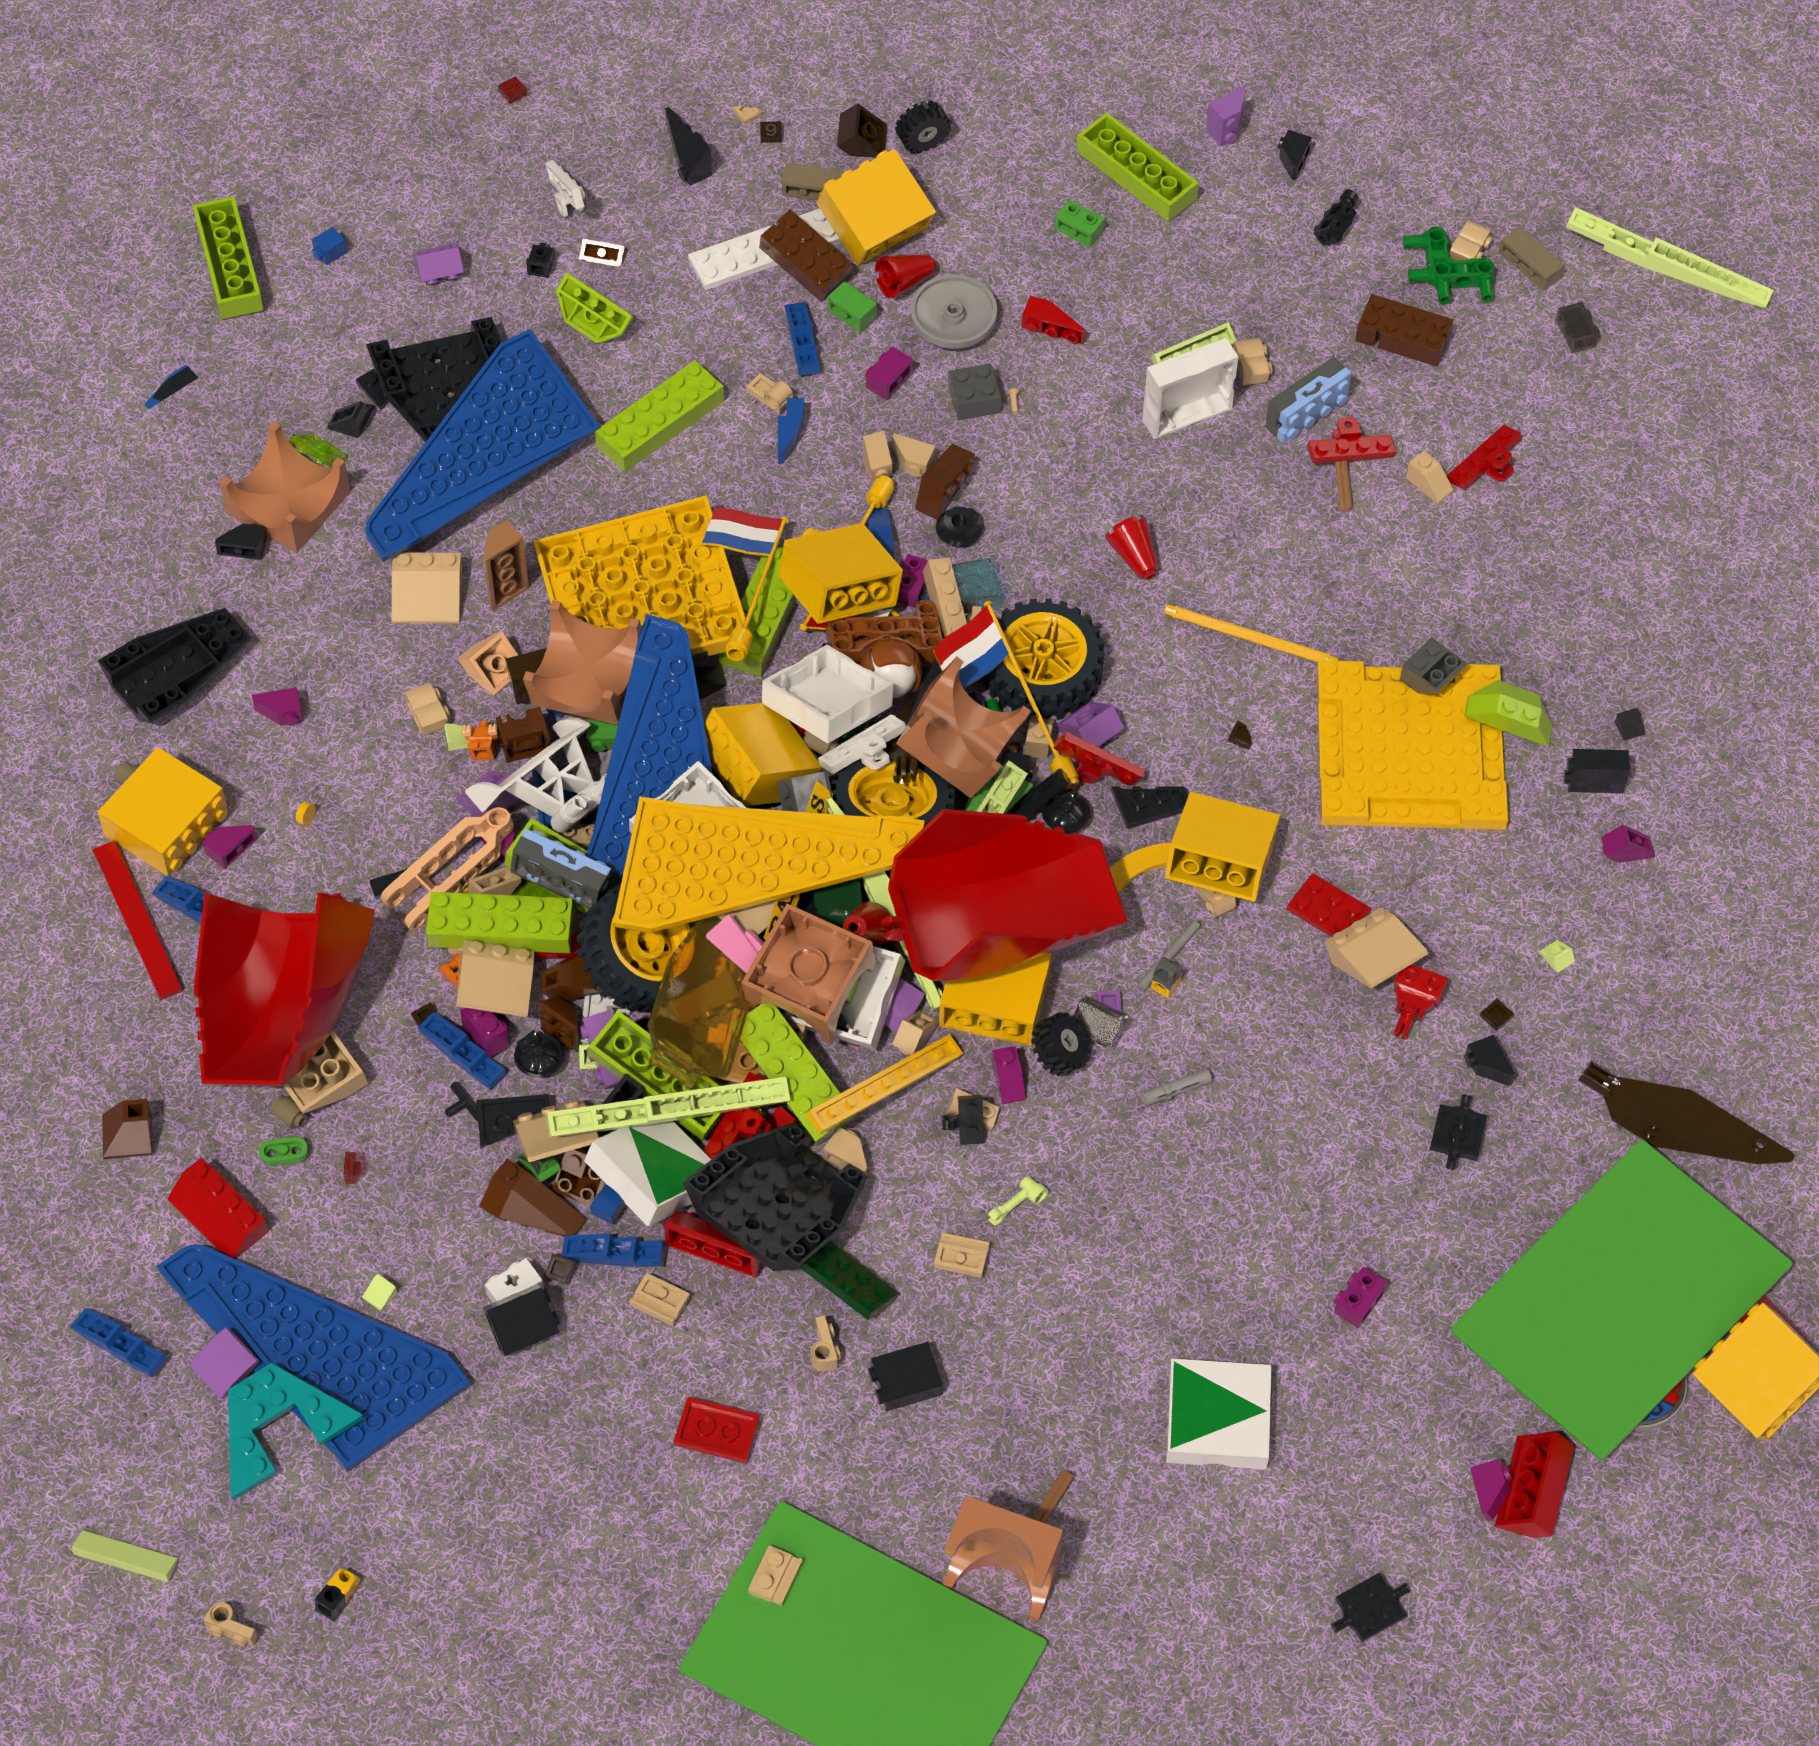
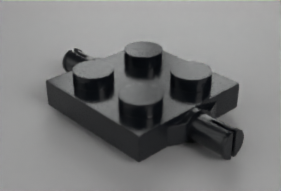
M1466 1094L1461 1095L1460 1106L1450 1107L1440 1104L1430 1145V1150L1448 1155L1445 1167L1449 1169L1452 1161L1451 1170L1456 1169L1458 1158L1477 1161L1487 1115L1476 1113L1469 1109L1472 1097L1468 1095L1465 1103Z
M1377 1573L1336 1596L1335 1600L1342 1610L1343 1618L1331 1623L1333 1631L1338 1633L1349 1626L1363 1643L1404 1620L1406 1614L1399 1605L1398 1598L1410 1593L1409 1587H1407L1406 1583H1403L1392 1590L1386 1584L1381 1574Z

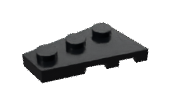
M549 1094L476 1100L480 1149L515 1135L516 1131L513 1120L518 1119V1116L524 1113L531 1112L532 1115L540 1113L541 1109L550 1106Z

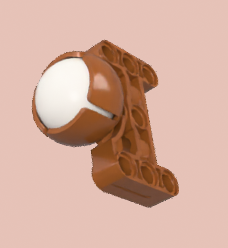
M921 600L916 604L915 616L845 617L825 622L824 625L829 646L848 656L856 664L873 671L893 683V700L904 698L909 694V691L914 692L917 689L922 678L921 662L932 663L936 659L933 650L943 640L936 605L929 600Z

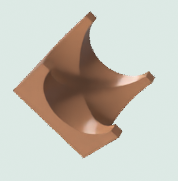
M272 422L268 427V440L265 450L253 471L245 479L235 484L225 476L219 482L225 512L245 524L265 526L268 537L297 553L350 493L345 461L337 458L330 468L315 464L291 445L285 437L281 425Z
M552 600L550 606V636L544 658L535 673L526 671L523 678L531 704L618 725L635 657V650L642 629L640 620L631 618L628 627L622 629L601 628L576 618L564 608L561 602Z
M956 656L929 685L896 744L968 797L972 798L999 770L1001 764L996 761L998 755L1013 733L1028 717L1031 710L1023 705L1015 711L998 712L985 708L975 702L961 685L959 671L964 661Z
M786 904L741 983L747 1006L755 1009L759 1004H770L782 1008L807 1022L821 1035L823 1041L832 1044L836 1038L839 1015L850 990L864 971L867 970L872 973L876 966L873 945L871 941L790 904Z
M965 1496L944 1549V1554L951 1556L952 1559L943 1586L953 1590L962 1576L976 1568L985 1566L1004 1568L1017 1575L1026 1585L1031 1597L1029 1619L1039 1622L1059 1570L1063 1530Z

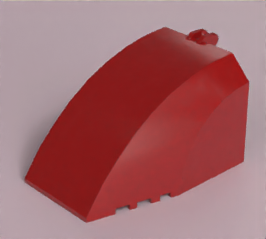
M950 809L941 810L894 856L888 891L896 916H888L881 920L882 927L900 928L887 931L885 933L886 940L904 941L913 972L932 981L967 979L1003 970L1092 939L1128 923L1101 840L1075 833L1072 836L1064 833V829L1056 827L1053 830L1045 827V823L1038 820L1034 823L1028 822L1027 817L1022 815Z
M317 892L315 913L265 911L204 893L193 988L194 996L198 997L199 1007L195 1008L196 1017L200 1018L201 1028L197 1035L198 1040L202 1041L203 1053L199 1054L202 1084L283 1086L308 1064L331 1034L351 994L371 933L374 909L343 900V896L340 893H334L331 896L328 893Z

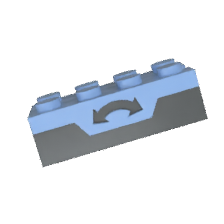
M1332 357L1269 400L1265 427L1282 443L1288 439H1294L1301 430L1310 428L1317 419L1326 417L1337 405L1341 406L1347 401L1352 373L1340 361Z
M526 828L513 849L510 869L511 873L564 898H573V902L588 909L605 895L608 890L609 882L607 880L611 868L604 862L594 861L580 851H573L559 841L549 840L541 833L530 831Z

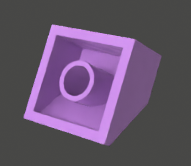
M1244 86L1209 103L1206 131L1220 147L1225 144H1231L1238 138L1246 92Z
M454 243L412 252L419 278L422 282L426 281V284L436 283L439 281L438 278L445 276L447 279H454L460 277L459 273L464 272L459 248Z
M1092 701L1056 725L1062 734L1068 732L1101 748V744L1115 739L1118 733L1124 729L1113 705Z
M489 771L475 783L489 782L499 785L511 774ZM504 790L489 808L482 813L465 791L456 798L475 817H482L490 810L498 807L506 810L511 809L519 803L520 799Z

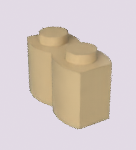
M1468 220L1452 245L1449 257L1454 259V261L1483 258V250H1488L1493 240L1490 237L1491 229Z
M1260 338L1234 341L1233 349L1238 355L1237 368L1242 385L1268 382L1269 375H1272V365L1266 359V345L1262 344Z
M427 683L404 692L405 702L422 736L445 728L444 724H448L450 714L446 705L442 706L439 702L441 701V696L437 688L433 689L432 685Z

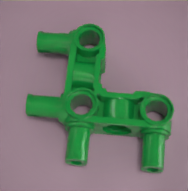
M1431 227L1422 235H1403V249L1422 248L1425 252L1427 268L1408 269L1409 283L1428 282V284H1432L1437 289L1440 304L1451 302L1450 288L1479 287L1483 302H1490L1494 299L1492 288L1494 282V263L1490 259L1470 258V260L1454 261V259L1448 256V238L1445 230L1441 227Z

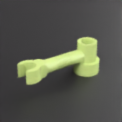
M1030 1176L1025 1177L1019 1185L1022 1190L1002 1206L992 1209L988 1213L991 1217L989 1221L994 1226H997L1007 1216V1213L1026 1198H1029L1036 1205L1039 1204L1048 1195V1189L1041 1183H1036Z

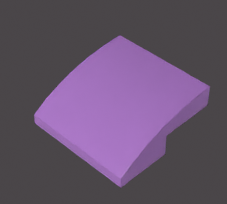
M899 978L884 1025L897 1033L902 1020L914 1014L925 994L902 978Z
M226 1327L200 1351L189 1366L220 1399H226L228 1397V1389L235 1386L239 1380L246 1379L259 1360Z

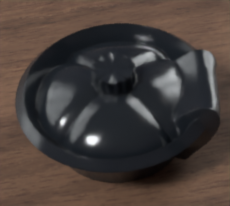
M953 507L942 513L936 522L937 535L942 541L952 546H966L974 543L980 537L985 527L977 511L970 507L968 509L965 507Z
M1073 788L1064 790L1059 794L1056 793L1042 807V817L1045 823L1053 830L1056 827L1063 828L1064 833H1072L1082 829L1088 823L1091 813L1088 802L1081 795L1075 793Z
M532 1030L516 1042L517 1046L514 1052L515 1064L521 1072L528 1076L537 1078L549 1076L555 1073L564 1061L565 1052L563 1045L556 1037L550 1034L536 1033Z

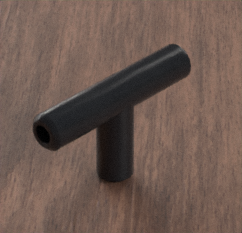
M453 1082L450 1085V1089L458 1097L459 1101L446 1108L445 1114L448 1117H452L466 1108L472 1117L478 1121L477 1106L460 1084Z

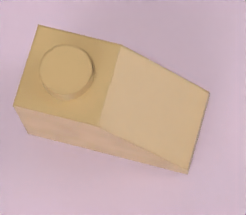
M884 431L863 436V464L871 482H874L876 478L882 475L892 477V461Z
M896 433L893 434L892 449L904 471L911 476L922 477L935 460V446Z
M1423 451L1409 462L1406 478L1437 504L1453 492V488L1440 463L1428 453Z
M1033 715L1029 722L1025 755L1048 758L1050 745L1037 717ZM1042 718L1052 738L1055 719Z
M504 867L469 880L468 893L511 895L521 883V877L511 873L509 867Z
M920 1010L902 1020L892 1045L898 1047V1050L905 1055H912L922 1050L938 1026L939 1020Z
M838 1127L824 1147V1159L841 1169L850 1163L867 1176V1165L860 1138L855 1132Z

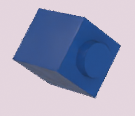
M334 227L312 239V253L317 260H322L326 266L347 253L346 241Z

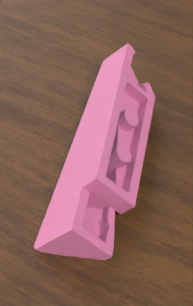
M731 914L726 916L706 934V938L746 974L764 944L751 929L744 933Z

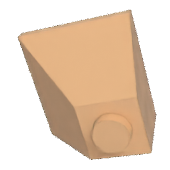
M499 631L474 644L457 659L472 679L489 693L495 695L510 682L505 659L517 656L518 654L503 632Z

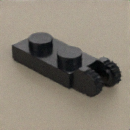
M1062 768L1056 770L1020 799L1013 807L1015 814L1030 819L1033 811L1038 807L1045 806L1056 793L1063 792L1069 781Z

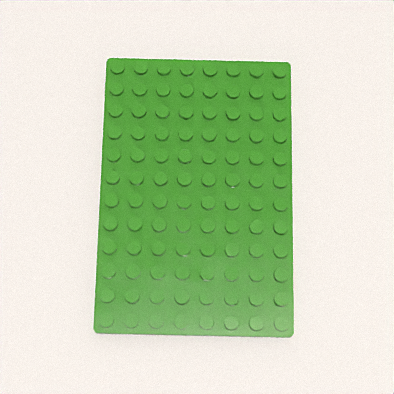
M1640 1140L1451 1327V1333L1599 1460H1604L1791 1268L1792 1261L1647 1142Z
M779 1502L681 1662L679 1671L685 1676L816 1746H990L1046 1648L1047 1642L1037 1634L785 1502ZM769 1545L792 1554L795 1558L803 1559L802 1566L782 1607L774 1602L770 1603L748 1593V1588Z

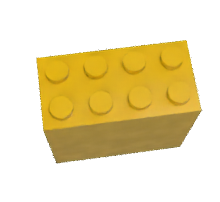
M895 149L889 152L887 150L882 151L871 162L866 160L859 165L858 169L854 171L852 169L847 170L836 181L831 179L823 185V190L819 193L820 196L816 203L857 266L928 228L936 213Z
M863 523L784 540L778 576L819 624L896 606L903 569Z
M762 703L716 707L711 710L704 722L711 766L732 796L744 806L781 802L777 781L819 773L823 768L790 721Z
M157 747L97 813L104 836L115 841V843L163 874L170 876L174 871L176 872L181 868L185 858L196 851L198 844L212 832L216 824L226 818L228 808L222 787Z
M1190 791L1170 845L1164 878L1255 902L1274 848L1280 815Z
M1052 953L986 975L946 981L940 1001L939 1026L1032 1046L1031 1039L1034 1038L1032 1030L1036 1029L1034 1026L1039 1021L1051 975Z
M1762 1303L1761 1305L1756 1304L1747 1313L1749 1317L1743 1323L1738 1322L1730 1330L1731 1335L1725 1341L1723 1339L1720 1340L1713 1347L1712 1351L1714 1353L1708 1359L1704 1357L1694 1367L1696 1371L1693 1375L1757 1439L1766 1442L1819 1389V1354L1770 1306Z

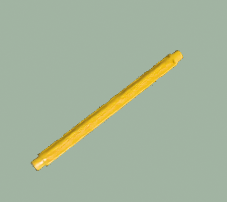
M1167 604L1164 614L1170 615L1174 619L1178 618L1318 662V660H1339L1338 657L1332 656L1331 653L1317 651L1180 608L1178 605L1172 606Z

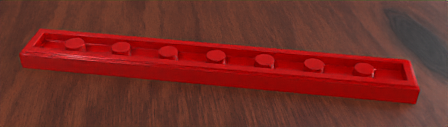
M115 841L92 849L160 1001L183 992Z

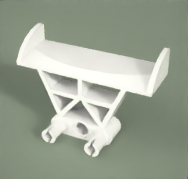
M569 717L561 719L552 726V729L560 739L534 756L501 784L479 782L465 790V793L483 813L506 790L552 817L550 821L552 828L559 833H565L599 807L607 773L599 781H593L578 743V739L591 725L579 718ZM563 747L569 765L559 772L558 768L548 757ZM532 769H535L546 782L539 788H536L520 778ZM563 789L578 793L564 804Z

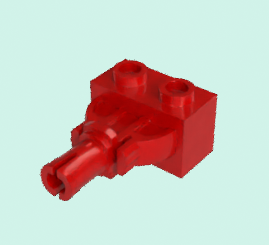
M1412 964L1398 972L1394 983V991L1396 992V1000L1398 1002L1395 1012L1399 1013L1402 1005L1404 1006L1396 1028L1393 1031L1394 1036L1399 1038L1401 1030L1404 1028L1401 1039L1406 1040L1417 1012L1419 1011L1417 1020L1421 1021L1424 1013L1432 1009L1433 1006H1439L1447 986L1448 977Z

